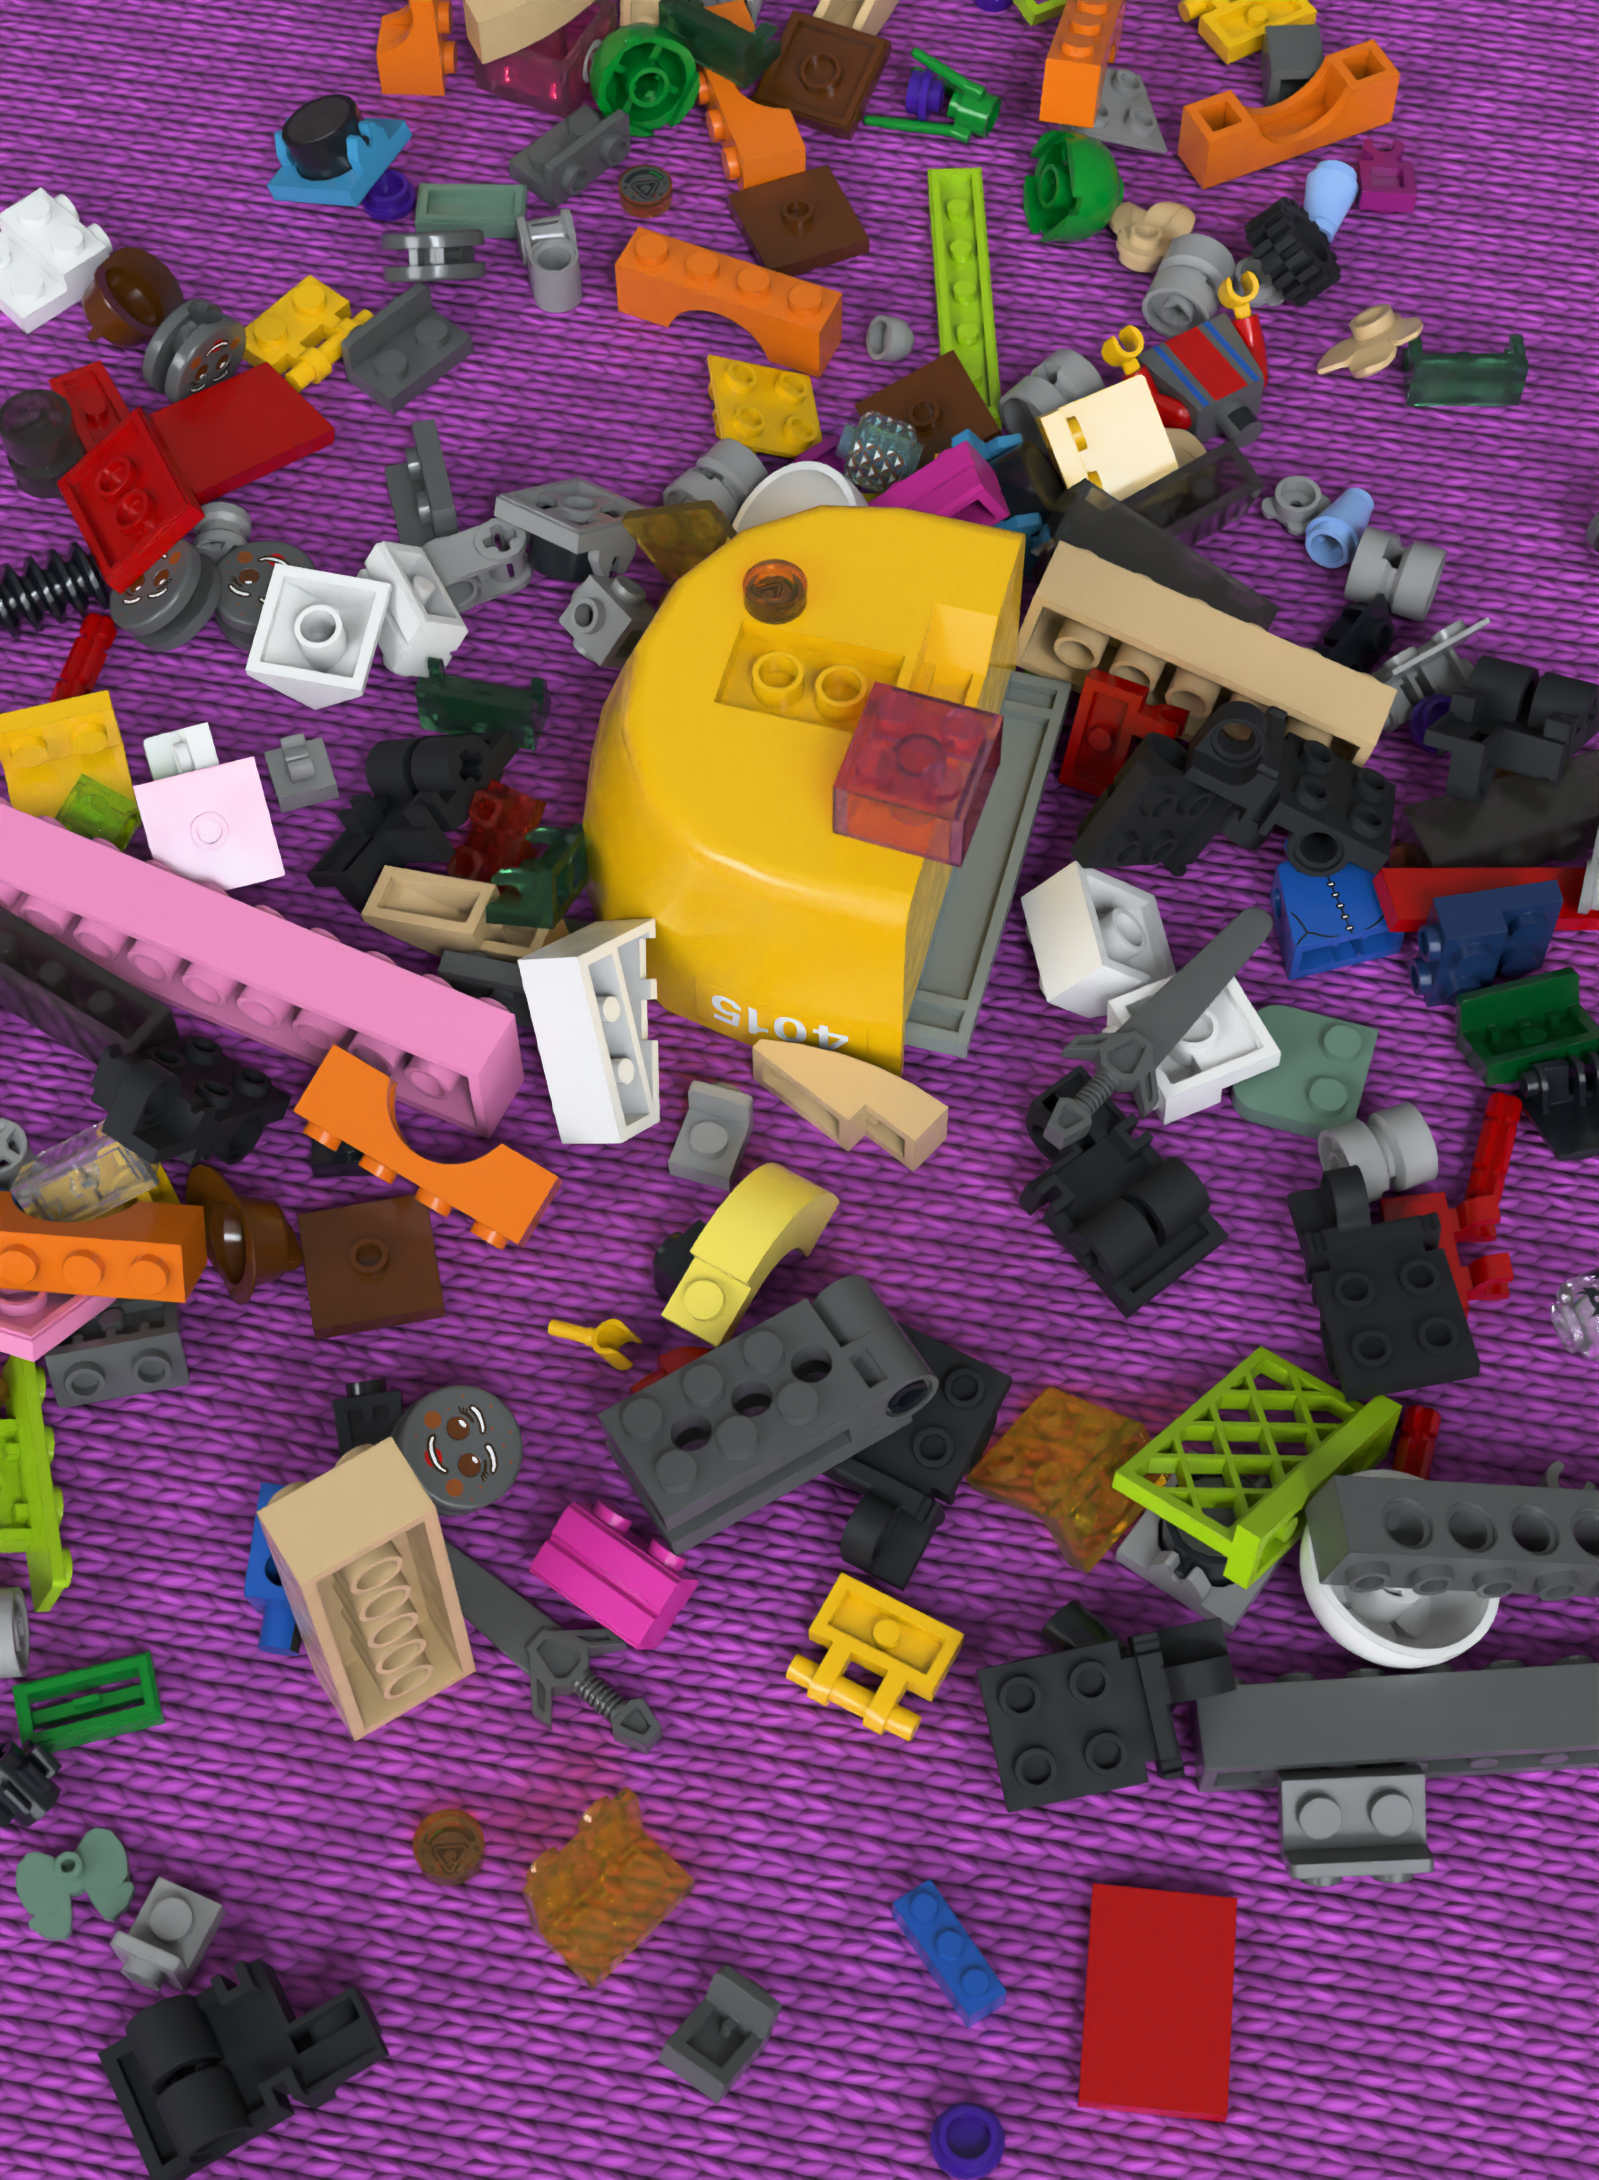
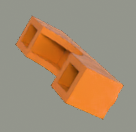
M408 0L409 3L396 12L383 15L381 19L376 50L382 94L445 96L448 74H456L458 65L457 42L448 41L447 34H451L453 26L452 1Z
M735 0L682 12L683 35L678 37L685 43L695 59L696 71L700 77V88L695 101L698 106L705 104L707 108L706 124L711 141L713 143L720 142L723 147L721 148V160L727 180H736L740 191L806 171V147L790 109L760 105L746 98L739 91L747 82L759 75L758 33L744 0Z
M1067 0L1046 57L1039 121L1093 129L1101 104L1107 64H1114L1121 44L1126 0Z
M1371 39L1326 55L1318 71L1310 81L1295 94L1277 104L1262 108L1246 107L1242 105L1230 89L1185 105L1182 111L1177 154L1204 190L1392 122L1400 73L1376 41Z
M639 226L615 263L618 311L665 327H669L676 316L687 311L701 310L713 312L731 319L747 330L758 341L770 362L818 378L823 374L842 340L841 292Z
M333 1044L293 1112L308 1120L302 1132L335 1152L341 1142L344 1141L364 1153L358 1166L389 1184H392L397 1174L420 1186L413 1198L447 1218L453 1207L474 1218L475 1222L469 1231L503 1251L509 1240L524 1248L562 1185L563 1180L502 1143L486 1155L461 1164H442L419 1156L406 1142L397 1122L395 1102L398 1083L386 1074Z
M0 1191V1289L186 1303L207 1265L203 1206L139 1201L126 1210L105 1218L83 1222H55L35 1218L24 1213L14 1204L11 1191Z

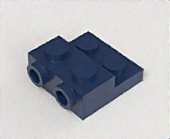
M1557 880L1433 898L1426 924L1419 926V950L1417 957L1412 958L1409 963L1410 982L1415 995H1423L1427 1007L1446 1004L1456 1007V997L1459 994L1490 987L1495 975L1503 974L1507 977H1517L1527 974L1534 969L1541 968L1564 901Z

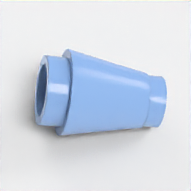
M1337 160L1319 162L1315 169L1308 173L1305 185L1304 209L1308 212L1309 220L1317 223L1320 227L1319 233L1322 237L1326 236L1330 244L1359 193L1355 170L1348 164Z
M1360 488L1345 490L1340 497L1308 524L1306 528V550L1309 556L1319 565L1327 568H1338L1353 561L1361 537L1367 528L1374 509L1373 499L1366 491Z

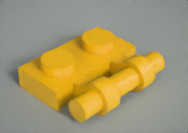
M1183 0L1178 4L1179 14L1185 22L1199 17L1198 33L1226 65L1262 50L1265 26L1315 24L1317 10L1308 0Z
M309 274L244 328L246 332V346L242 359L253 367L268 362L280 375L291 368L284 375V379L299 393L311 382L319 384L332 373L331 365L343 356L341 349L343 339L355 327L363 325L374 315L370 311L363 309L350 319L352 313L349 300ZM326 339V341L322 343L318 348H315L319 343Z
M841 1572L809 1628V1640L827 1648V1654L821 1664L799 1653L796 1654L787 1670L785 1678L807 1689V1697L825 1707L830 1702H833L864 1718L862 1725L881 1736L887 1730L910 1742L918 1730L922 1717L900 1706L899 1703L906 1690L932 1702L964 1644V1634ZM851 1661L884 1678L876 1693L844 1677Z

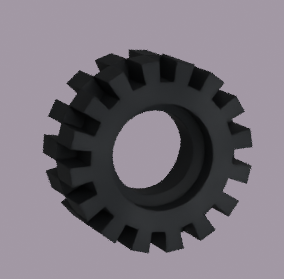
M1287 196L1281 197L1246 223L1247 225L1244 229L1248 234L1246 240L1254 248L1251 250L1254 258L1262 263L1261 270L1265 275H1270L1272 285L1277 290L1281 288L1283 296L1288 301L1292 300L1294 305L1304 306L1341 279L1339 274L1341 273V268L1335 262L1338 260L1335 252L1328 248L1330 245L1326 236H1321L1318 231L1320 227L1317 223L1309 220L1308 212L1303 207L1299 209L1297 202L1293 199L1289 200Z

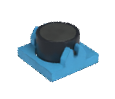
M334 94L314 99L298 108L291 116H288L282 131L277 130L275 132L276 155L282 167L270 180L267 187L274 200L357 207L410 140L412 134L405 120L363 118L356 103L350 96Z
M970 429L964 430L951 438V446L954 448L963 441H968L995 471L1001 487L1000 492L1005 498L1010 516L992 527L1026 534L1023 575L1035 581L1044 575L1048 566L1046 550L1055 539L1053 526L1066 520L1069 515V503L1064 486L1047 456L1032 442H1024L1023 436L1020 433L998 436L984 443Z

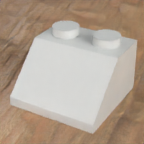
M1074 861L1021 897L1027 922L1026 934L1033 946L1040 973L1039 985L1047 1002L1086 1018L1107 1015L1109 1000L1176 974L1155 895L1096 869H1083L1077 861Z

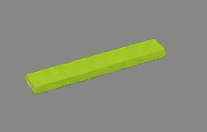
M982 168L927 169L940 357L954 350L1000 430H1002V420L998 407L1001 393Z

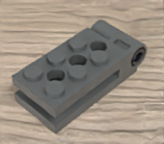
M851 1275L839 1279L825 1288L816 1297L812 1305L807 1298L801 1300L597 1415L601 1428L608 1437L606 1444L609 1454L670 1550L674 1554L680 1555L913 1422L912 1415L932 1399L938 1389L939 1381L869 1281L862 1275Z

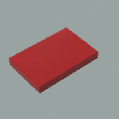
M264 362L149 414L157 425L200 506L333 444L335 438V428L268 362Z
M139 406L57 482L107 585L119 594L128 589L205 517L153 418Z
M1093 1883L1077 2107L1225 2123L1228 2116L1237 1898Z

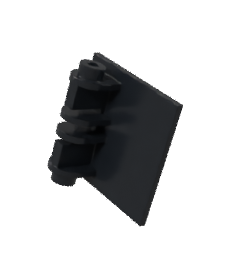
M1595 1051L1585 1053L1584 1069L1577 1055L1568 1056L1566 1060L1562 1058L1530 1064L1529 1071L1519 1074L1520 1089L1514 1090L1513 1095L1520 1098L1523 1104L1522 1110L1559 1162L1569 1159L1583 1160L1599 1153L1598 1054Z

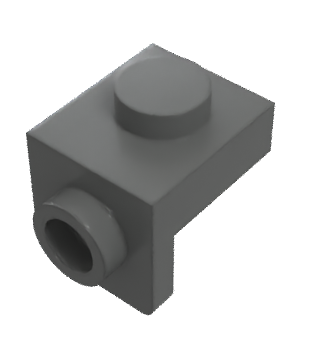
M722 1965L714 1974L703 2001L665 2042L658 2061L719 2104L766 2048L782 2009L781 2003L769 1995L755 1981L745 1978L728 1965Z

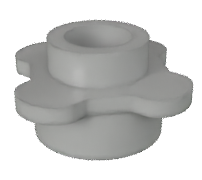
M1248 256L1235 265V275L1232 279V288L1238 296L1244 297V290L1240 281L1241 275L1246 271H1251L1258 279L1259 290L1255 298L1249 302L1250 307L1256 308L1265 304L1275 307L1283 303L1285 297L1283 296L1282 289L1277 290L1272 285L1270 275H1265L1260 268L1263 266L1260 260L1255 259L1254 256Z
M1290 476L1278 483L1274 497H1267L1262 501L1261 512L1268 519H1277L1287 528L1290 534L1302 536L1306 534L1308 524L1330 506L1331 503L1328 497L1321 495L1319 486L1313 480L1303 476Z

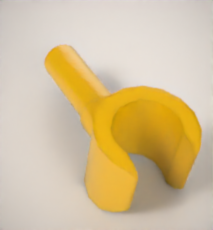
M552 1319L548 1325L549 1335L584 1343L586 1346L592 1347L597 1354L620 1371L628 1370L633 1366L629 1359L618 1352L620 1347L627 1342L643 1343L637 1334L618 1319L606 1320L597 1328H588Z

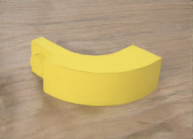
M771 1162L758 1167L744 1178L728 1195L689 1251L694 1256V1259L661 1316L715 1348L728 1342L756 1293L777 1263L793 1249L806 1257L809 1256L840 1203L839 1199L830 1191L778 1163Z

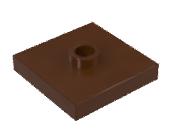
M793 10L751 101L767 107L790 109L796 124L851 141L892 52L891 42L887 39Z
M828 164L727 195L728 210L758 266L794 276L869 253V237Z
M954 350L949 351L854 405L862 422H868L871 425V429L868 431L870 436H872V433L874 435L873 430H875L879 437V440L874 442L876 447L881 445L883 449L880 441L883 442L882 437L886 429L885 427L891 432L892 436L883 442L886 448V453L883 454L884 461L889 456L887 455L888 450L891 451L893 449H890L892 442L894 441L895 443L893 437L896 438L899 448L890 453L896 452L895 455L891 456L894 462L890 460L888 464L891 467L890 472L892 473L893 470L896 476L899 477L897 481L906 479L934 461L935 454H940L942 451L952 448L951 438L966 429H970L984 443L998 436H1003ZM868 411H874V418L867 420L865 416ZM886 416V418L880 419V421L883 423V427H879L876 429V421L879 422V420L876 418ZM888 418H896L894 419L896 421L894 422L895 425L888 427ZM899 420L906 422L907 425H902L903 427L901 428L904 434L896 436L895 433ZM909 423L914 426V435L908 434L913 431L907 432ZM905 434H907L910 439L911 445L909 448L906 447L903 449L905 445H909L908 441V444H904L902 446L904 438L906 436ZM901 448L906 456V460H904L902 455L904 464L895 469L894 465L898 454L901 452Z
M415 1194L297 1215L312 1325L316 1340L446 1317L429 1207L414 1199Z

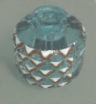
M868 411L861 416L857 426L846 422L835 456L846 459L843 473L852 483L884 493L894 482L906 479L915 473L925 444L917 441V430L912 424L876 411Z

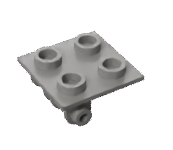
M1107 67L1101 104L1093 129L1059 124L1061 130L1088 135L1096 138L1101 143L1106 141L1161 154L1167 152L1140 74H1135L1127 69L1118 70Z
M1489 617L1469 628L1460 619L1433 635L1431 641L1417 649L1415 646H1412L1383 663L1382 668L1370 674L1379 682L1398 690L1382 730L1392 732L1400 725L1408 722L1411 709L1421 699L1433 694L1452 697V693L1455 691L1459 692L1461 686L1468 687L1474 667L1466 658L1459 659L1454 649L1491 623Z

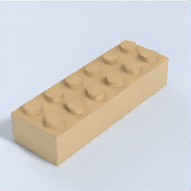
M1061 540L1034 594L1018 634L1016 666L1041 677L1072 683V690L1079 694L1082 692L1085 677L1092 668H1096L1149 687L1150 690L1146 700L1147 705L1168 704L1191 711L1184 734L1181 737L1177 736L1187 742L1192 740L1196 732L1218 707L1231 701H1244L1258 707L1263 714L1271 706H1276L1288 712L1284 720L1286 722L1284 738L1290 731L1307 741H1318L1327 746L1335 755L1360 768H1363L1377 744L1398 691L1391 686L1379 682L1375 677L1367 673L1354 671L1323 657L1313 649L1300 647L1266 632L1259 625L1239 620L1210 607L1200 599L1187 597L1154 582L1146 575L1133 573L1099 558L1087 549L1077 548ZM1231 723L1225 725L1221 731L1230 739L1242 741L1249 739L1252 729L1241 723Z
M391 1436L376 1445L364 1444L351 1449L337 1461L335 1468L308 1483L300 1481L282 1488L272 1496L266 1507L256 1512L315 1676L355 1742L476 1671L436 1507Z

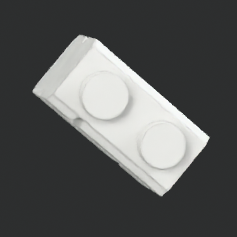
M387 541L376 543L364 563L366 569L360 570L356 577L391 583L392 586L378 639V645L383 653L382 661L391 672L402 677L415 676L430 679L440 677L452 658L450 652L458 649L469 630L422 547Z

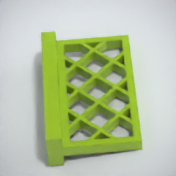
M1260 1346L1115 1472L1112 1488L1226 1556L1228 1559L1223 1576L1247 1590L1303 1536L1307 1523L1305 1506L1333 1475L1348 1476L1360 1471L1373 1470L1387 1456L1402 1405L1384 1395L1374 1397L1366 1406L1357 1400L1346 1402L1343 1392ZM1262 1373L1284 1386L1286 1390H1257L1254 1379ZM1218 1410H1247L1251 1422L1221 1421ZM1264 1410H1291L1295 1415L1297 1423L1267 1422ZM1310 1411H1328L1343 1420V1422L1314 1423ZM1212 1441L1215 1454H1185L1182 1442ZM1228 1442H1258L1262 1455L1232 1454ZM1274 1442L1304 1443L1308 1455H1278ZM1147 1473L1175 1474L1179 1487H1159L1143 1476ZM1191 1474H1222L1226 1488L1195 1487ZM1239 1475H1269L1273 1487L1242 1488ZM1201 1508H1233L1236 1521L1227 1528L1203 1514Z

